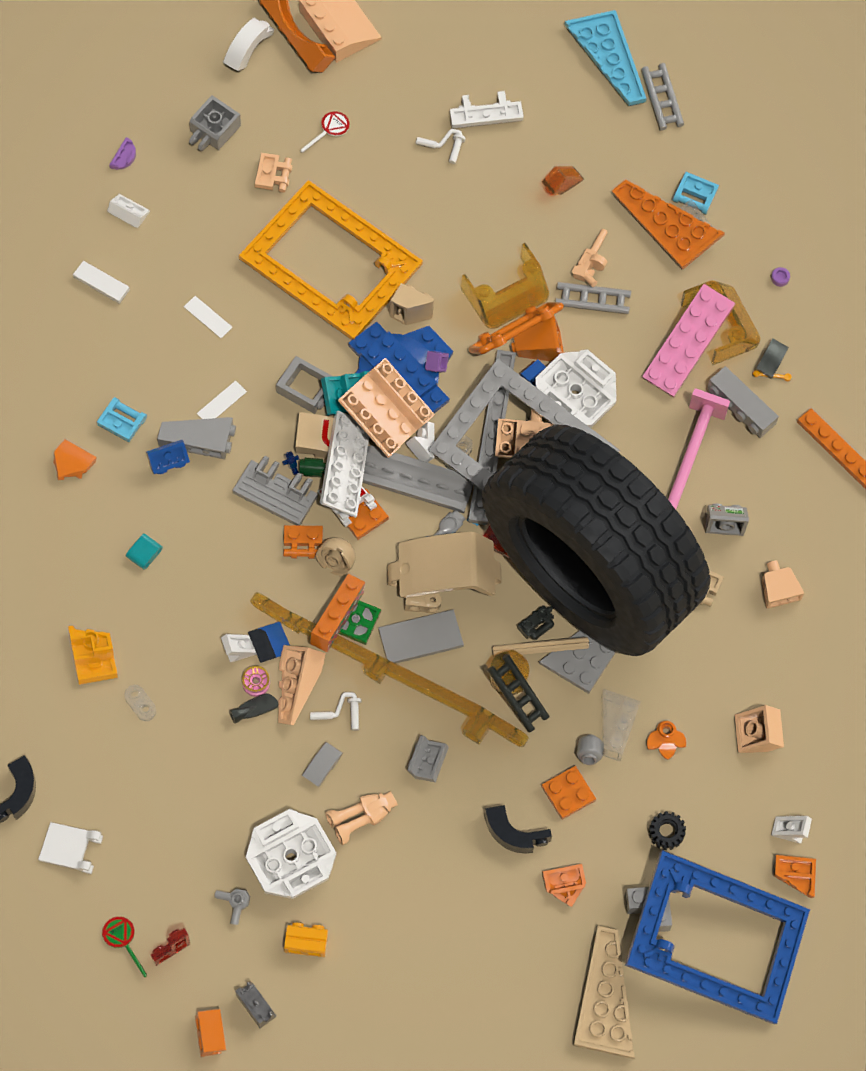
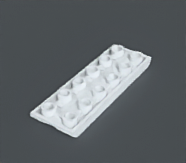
M341 411L336 412L333 420L320 503L356 518L369 436L351 415Z

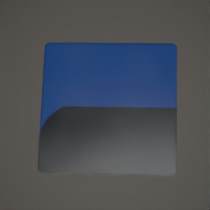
M280 622L248 632L260 663L280 657L283 645L290 646Z

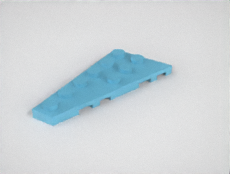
M616 10L565 21L564 25L628 106L646 102L647 98Z

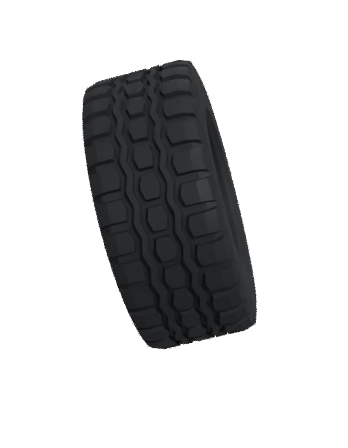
M557 424L539 431L488 479L482 491V504L490 527L522 575L563 617L589 637L611 650L631 656H640L652 651L707 595L711 581L708 564L694 534L678 511L654 483L634 464L602 440L579 428Z

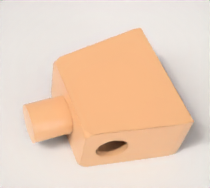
M776 560L767 563L769 572L765 573L762 578L766 608L769 609L802 600L804 591L790 567L780 569L779 563Z

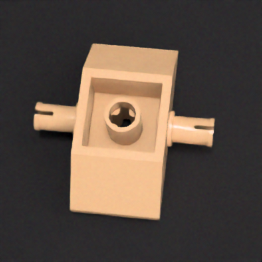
M531 409V419L528 421L498 418L495 457L510 459L539 431L553 424L543 422L542 416L533 409Z

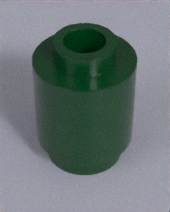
M307 457L300 459V474H304L306 477L320 478L325 474L326 463L323 462V459Z

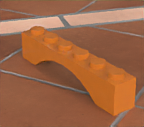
M259 0V3L269 12V16L275 20L279 30L286 35L288 42L297 50V54L306 62L307 68L312 72H324L336 57L326 44L310 40L298 29L291 15L288 0Z

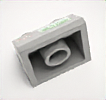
M718 503L708 505L706 511V533L744 536L749 522L747 508L740 505L723 506Z

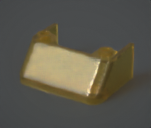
M526 243L522 244L520 257L524 263L522 271L525 278L495 293L489 285L485 284L474 288L466 274L462 275L461 290L487 328H498L525 314L527 308L534 305L538 307L544 304L549 298V289L541 265Z
M713 280L703 283L735 303L734 308L727 317L732 325L728 332L730 343L714 350L711 361L712 365L757 348L760 343V335L734 287ZM703 284L685 290L680 305L682 307L690 305Z

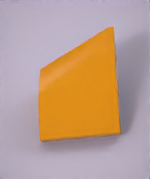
M68 626L79 685L118 678L110 633L95 632L90 629L83 631L75 629L74 626Z

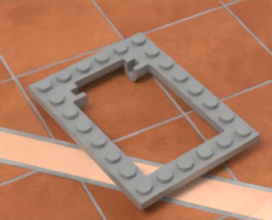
M499 359L492 365L429 448L430 452L483 491L488 479L493 474L456 447V445L502 386L551 424H562L579 428L602 440L616 451H620Z

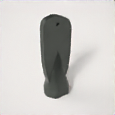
M262 694L245 702L239 708L229 710V714L233 723L236 724L242 719L253 718L276 709L278 701L270 694Z

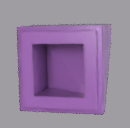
M428 351L425 369L435 372H446L449 354Z

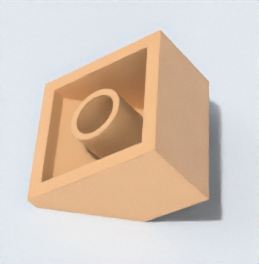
M764 705L735 715L739 753L770 752L784 747L780 709Z

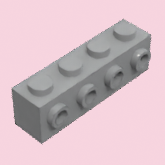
M726 366L709 380L707 387L709 392L730 400L728 409L734 412L736 418L744 422L753 434H757L761 438L777 424L779 416Z

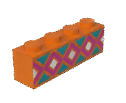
M350 574L346 576L311 632V645L325 652L329 651L364 594L365 581Z

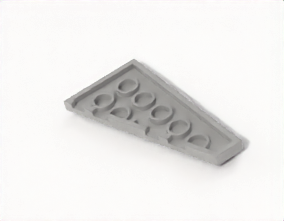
M580 630L571 638L588 637V649L551 652L539 664L589 694L617 651L605 647Z

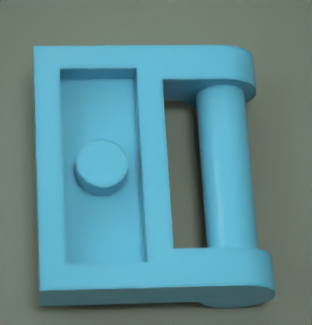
M685 172L673 201L677 203L682 202L701 210V213L707 214L719 185ZM685 192L695 197H698L702 200H705V203L703 204L689 197H686L682 195V193Z
M114 397L98 419L97 425L130 442L140 426L146 421L147 414L137 412ZM118 409L136 420L133 422L114 410Z

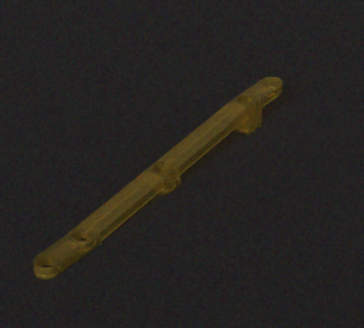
M258 592L250 600V603L258 610L298 634L301 632L311 637V632L316 626L315 623L285 609ZM339 635L331 648L365 664L364 675L379 684L387 675L470 717V720L463 729V735L479 745L489 730L494 731L519 747H524L529 739L523 731L482 706Z

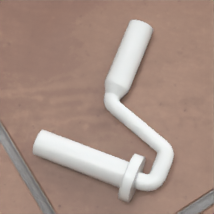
M450 129L440 143L417 137L416 144L430 148H440L453 133L455 142L449 163L455 164L461 143L465 142L466 138L460 130Z
M344 692L340 697L335 713L310 712V719L326 720L338 717L345 697H352L348 699V703L351 704V730H359L358 703H361V699L357 698L353 692Z

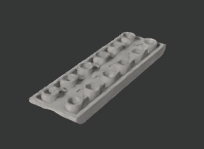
M368 446L362 483L457 510L458 512H465L474 484L460 473L397 453H393L388 458L380 448Z

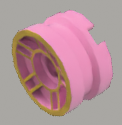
M252 666L246 669L242 676L243 689L247 694L254 697L265 694L270 685L269 674L266 669L260 666ZM256 678V680L260 682L258 684H254L253 679Z

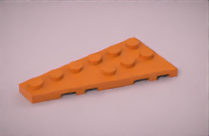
M626 179L612 190V194L682 269L687 267L725 235V232L696 219L688 212L661 200L660 197L646 192L643 188Z

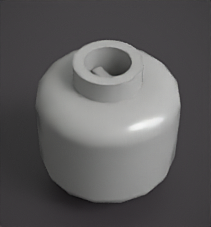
M591 734L579 739L577 746L578 759L586 765H594L599 762L603 756V742L601 739Z

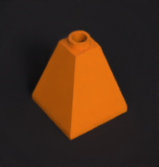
M555 315L514 337V342L511 343L513 352H516L518 357L552 362L560 353H564L561 332Z

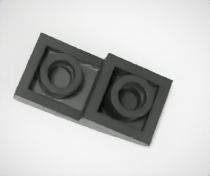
M772 338L755 370L772 379L789 347Z

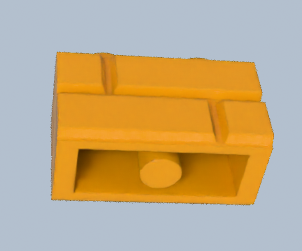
M296 922L292 923V925H287L284 952L325 957L328 930L324 929V926L312 925V928L304 927V924Z

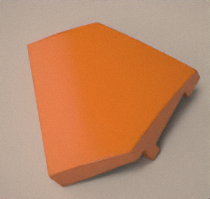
M65 439L54 451L53 463L56 466L58 480L74 476L81 479L83 473H86L96 463L97 457Z
M578 864L542 871L546 892L572 907L586 885L583 865Z

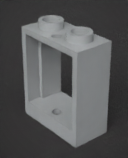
M296 356L276 384V392L315 414L325 404L323 389L321 388L316 397L311 400L290 388V385L301 370L319 380L324 377L333 376Z

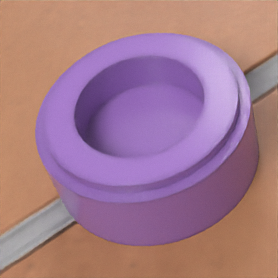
M782 267L776 268L771 275L772 283L779 287L787 285L790 279L789 271Z

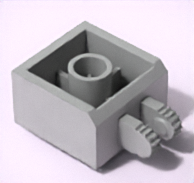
M211 95L189 121L190 131L194 133L189 143L194 145L201 138L203 140L199 143V150H204L209 144L219 150L241 126L240 114Z

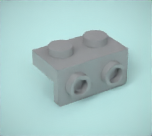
M421 735L415 745L413 757L408 763V772L415 779L436 783L449 747L445 743L429 741L425 736Z

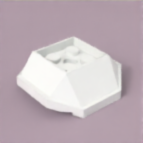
M589 350L560 353L535 378L536 388L590 428L617 401L616 373ZM576 390L579 394H573L571 391Z
M291 809L255 827L246 854V860L265 894L294 899L327 881L336 858V851L318 820ZM293 853L297 858L289 861L286 859V856Z

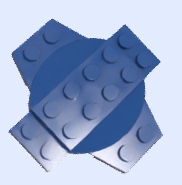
M375 322L348 343V346L360 358L359 369L356 373L371 371L386 358L433 413H436L450 401V398L438 387L440 372L426 370L425 366L428 351L448 353L449 361L453 355V350L430 326L402 335L391 334L390 331L386 332L378 322Z

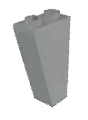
M230 417L162 422L157 438L158 446L161 447L183 440L186 451L189 453L225 459L226 454H230L232 442H230V438L235 435L236 425H233V418Z

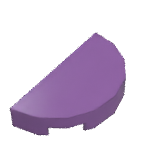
M127 137L124 139L109 164L111 169H125L134 162L136 149L132 140Z

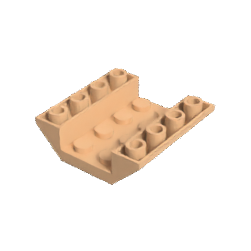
M386 358L338 399L340 404L388 458L435 415Z

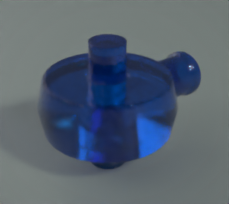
M291 451L285 453V460L282 461L283 466L288 465L293 475L299 473L296 462L299 460V456H294Z

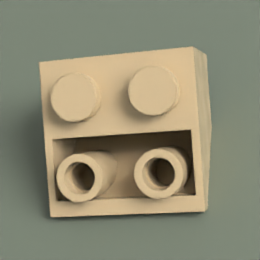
M401 283L390 302V318L405 325H410L432 319L434 299L427 293L417 291L411 285Z

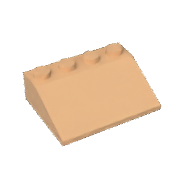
M299 0L300 13L322 44H326L336 57L334 61L336 63L382 38L355 0Z

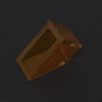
M555 166L542 183L546 186L545 189L548 193L562 195L581 183L584 178L574 166Z

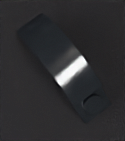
M25 755L7 765L15 779L16 787L13 795L0 805V823L6 821L11 814L15 820L19 819L29 809L34 800L36 780L32 767Z
M505 805L485 808L484 815L488 830L492 837L504 848L516 853L528 854L533 853V845L542 847L551 842V829L528 833L516 830L507 818Z

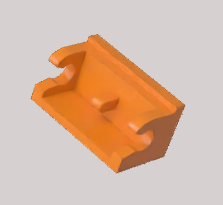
M220 1009L197 1012L195 1022L200 1056L222 1054V1051H226Z

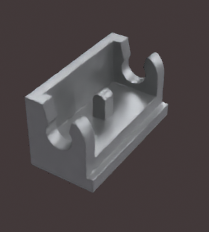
M248 982L246 987L235 991L237 998L259 1028L277 1017L253 983Z

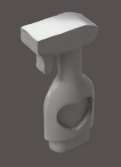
M457 510L448 513L441 520L439 530L433 536L455 533L463 525L464 516Z

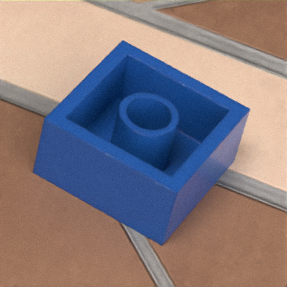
M537 359L521 373V376L535 386V378L546 366Z

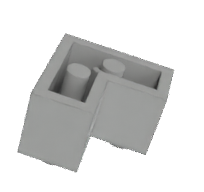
M649 887L627 889L625 894L627 914L641 913ZM669 898L658 932L670 931L672 927Z

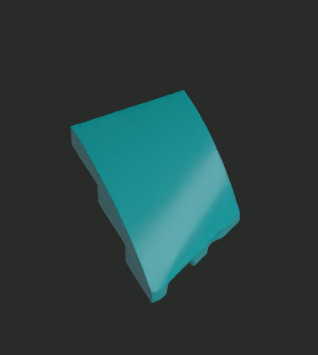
M369 371L321 379L327 416L335 415L337 411L348 413L338 399Z

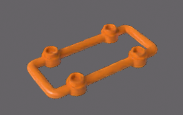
M548 302L538 308L535 305L525 310L526 314L498 331L492 334L485 332L478 336L480 340L471 345L468 350L472 354H485L492 349L498 348L536 324L550 319L554 314L561 311L564 305L561 302Z

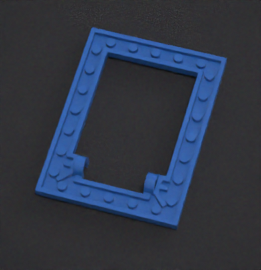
M661 851L625 966L775 1025L779 1019L810 909L668 852ZM694 886L783 922L762 996L671 960L675 947L674 944L667 940L656 939L670 892H683L682 897L689 898Z

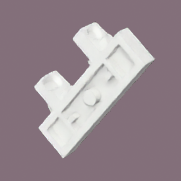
M505 91L497 92L498 103L471 106L469 95H463L462 106L450 109L452 128L523 121L521 101H506Z

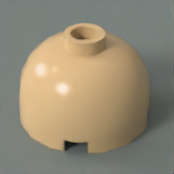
M334 537L327 539L318 548L316 558L321 567L324 569L328 567L333 570L330 573L343 576L352 569L356 554L354 548L347 540Z

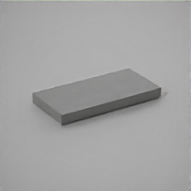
M454 609L378 628L388 665L464 647Z

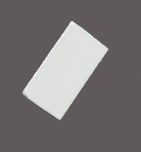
M121 194L110 201L107 210L108 213L136 228L142 224L150 210Z

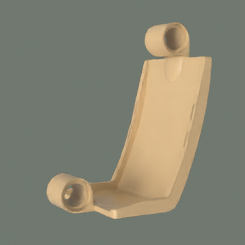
M476 532L443 534L401 542L398 545L399 561L388 565V585L400 587V597L402 598L461 589H475L483 594L492 596L496 594L495 585L502 582L500 562L494 559L493 541Z

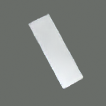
M196 296L184 306L220 338L232 328L231 325Z
M234 381L197 414L202 419L217 418L247 391L237 381Z

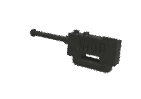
M540 606L539 610L534 611L531 616L518 624L517 629L526 639L536 640L554 627V616L551 613L554 608L552 606L547 608ZM542 623H544V625H542L540 628H538L537 630H535V628H537L539 625H541Z

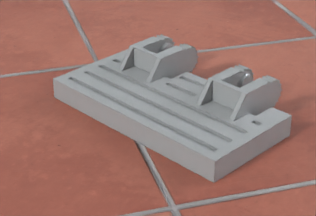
M264 456L260 464L251 460L234 487L233 494L294 525H301L318 497V494L310 490L307 497L305 496L313 480L308 478L301 490H298L296 487L302 479V474L297 473L292 481L277 473L274 480H272L279 467V462L275 461L266 474L263 470L269 462V457Z

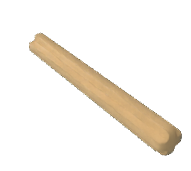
M588 637L496 645L493 646L494 657H503L506 654L514 656L588 649L589 639Z

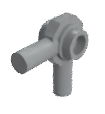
M236 889L231 893L217 890L215 898L229 901L232 908H234L230 924L238 925L241 910L249 906V893L240 889Z

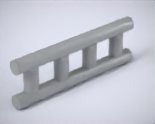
M665 63L659 64L660 70L651 72L647 66L643 67L641 70L660 130H666V124L676 122L678 127L684 126ZM662 77L664 85L654 87L652 78ZM667 92L669 100L659 102L657 93ZM672 107L674 115L664 117L661 109Z
M558 282L557 289L563 291L562 299L556 298V302L563 303L564 307L629 314L630 307L624 306L625 297H631V290ZM570 291L581 292L580 301L569 300ZM588 293L599 294L598 303L587 302ZM606 295L618 296L617 305L606 304Z

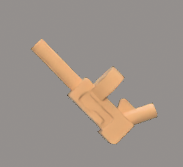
M601 229L591 249L586 248L578 265L574 266L572 270L575 279L586 281L591 287L597 285V281L593 278L594 269L602 271L607 265V260L597 253L608 233L605 229Z

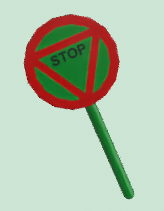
M125 917L111 918L103 927L102 936L104 941L113 948L125 947L143 977H147L145 970L128 945L135 933L133 923Z

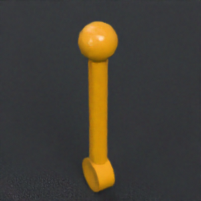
M757 370L753 371L754 377H768ZM789 373L785 375L775 374L773 378H782L785 381H790L792 376Z

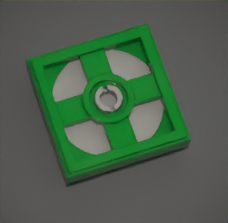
M359 600L339 634L366 645L380 616L381 609Z

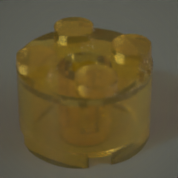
M505 651L493 659L491 666L498 670L505 664L502 659L503 656L509 654L528 682L529 664L525 657L517 651ZM510 670L508 671L509 673H505L502 676L506 685H509L516 679L513 674H510ZM489 674L491 686L494 688L495 691L502 694L501 690ZM519 686L511 693L513 695H516L520 693L523 689L521 686Z

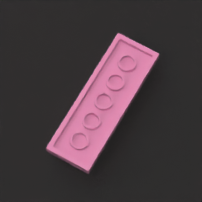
M703 284L642 376L643 379L670 396L675 397L734 308L735 303Z

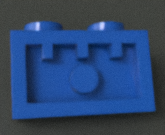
M183 440L146 451L153 474H164L169 469L181 468L190 462Z

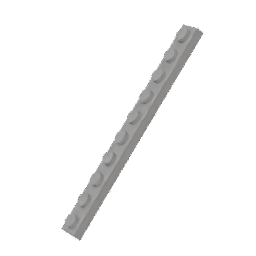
M498 350L496 360L499 359L513 370L516 352ZM502 386L488 403L478 461L480 465L492 474L497 470L499 458L495 457L498 418L505 419L510 393ZM474 485L468 522L487 525L488 520L482 504V490Z

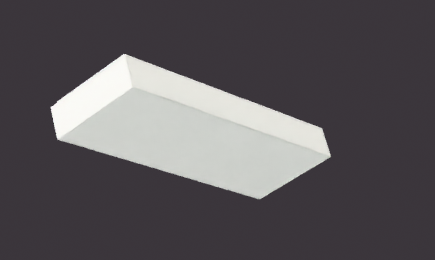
M85 261L80 264L73 274L75 279L119 304L130 291L129 286Z

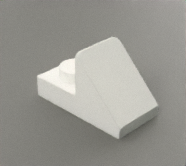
M427 422L419 428L417 436L412 437L406 442L415 456L427 463L434 459V454L429 451V448L434 443V423Z
M225 634L221 637L230 662L257 655L249 635Z
M808 816L776 817L772 836L802 843L803 838H808L812 819Z

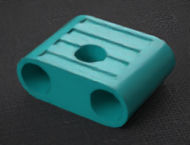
M144 533L128 550L126 557L145 570L160 554L163 546Z

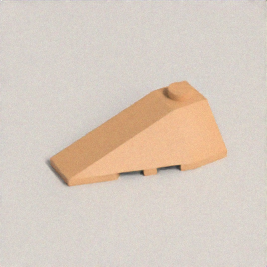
M283 645L279 662V671H282V681H279L282 697L278 703V723L295 724L322 672L326 653L307 647Z

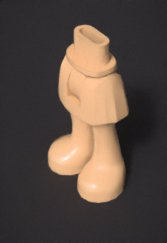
M391 792L384 795L380 793L379 795L362 796L359 798L360 802L352 807L341 811L329 810L325 812L327 821L332 828H335L336 837L342 846L349 842L350 834L353 831L367 824H378L391 812V808L398 805ZM363 812L364 815L340 825L344 820Z

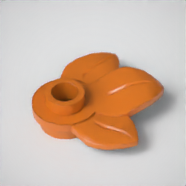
M662 721L658 724L657 730L650 733L647 747L649 750L659 749L660 754L669 760L675 754L676 747H686V737L682 732L676 730V726L672 722ZM663 729H669L670 733L665 734Z

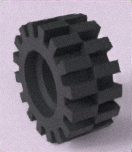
M665 811L664 814L659 813L651 821L649 837L650 839L652 838V843H656L659 849L663 847V850H667V848L672 850L675 846L677 848L685 837V822L680 820L681 816H675L674 812H671V814H668V811ZM664 824H670L674 827L675 834L669 838L664 837L660 833V827Z

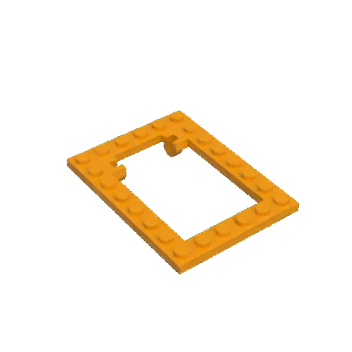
M309 180L239 254L240 260L351 340L355 339L365 330L389 303L400 284L405 285L423 264V260ZM311 206L380 254L379 258L375 261V266L380 268L383 265L387 275L360 305L349 294L344 295L335 304L267 255Z

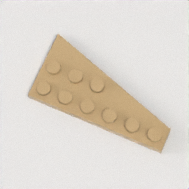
M598 926L574 1046L634 1059L618 930Z

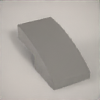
M326 742L302 776L320 787L343 753Z

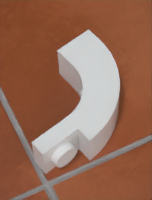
M255 18L251 19L234 38L223 63L237 71L246 68L255 47L263 39L272 36L275 29L270 27L269 23L265 21H259Z

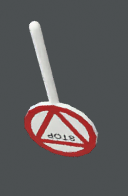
M337 111L325 114L321 122L324 131L300 151L304 152L326 134L331 136L345 134L350 126L348 117Z

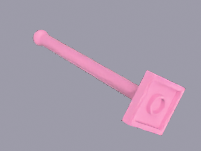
M694 389L689 408L699 411L700 415L668 498L675 509H677L711 416L725 420L730 400L699 389Z

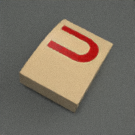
M299 412L295 446L296 453L315 454V458L327 459L334 418Z

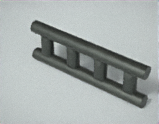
M506 654L502 658L505 662L502 667L496 670L494 666H491L487 671L530 733L535 729L532 723L541 716L543 720H547L550 716L511 656ZM510 670L516 679L509 685H506L502 676ZM521 686L525 695L517 701L511 692ZM531 701L536 710L527 716L522 707Z

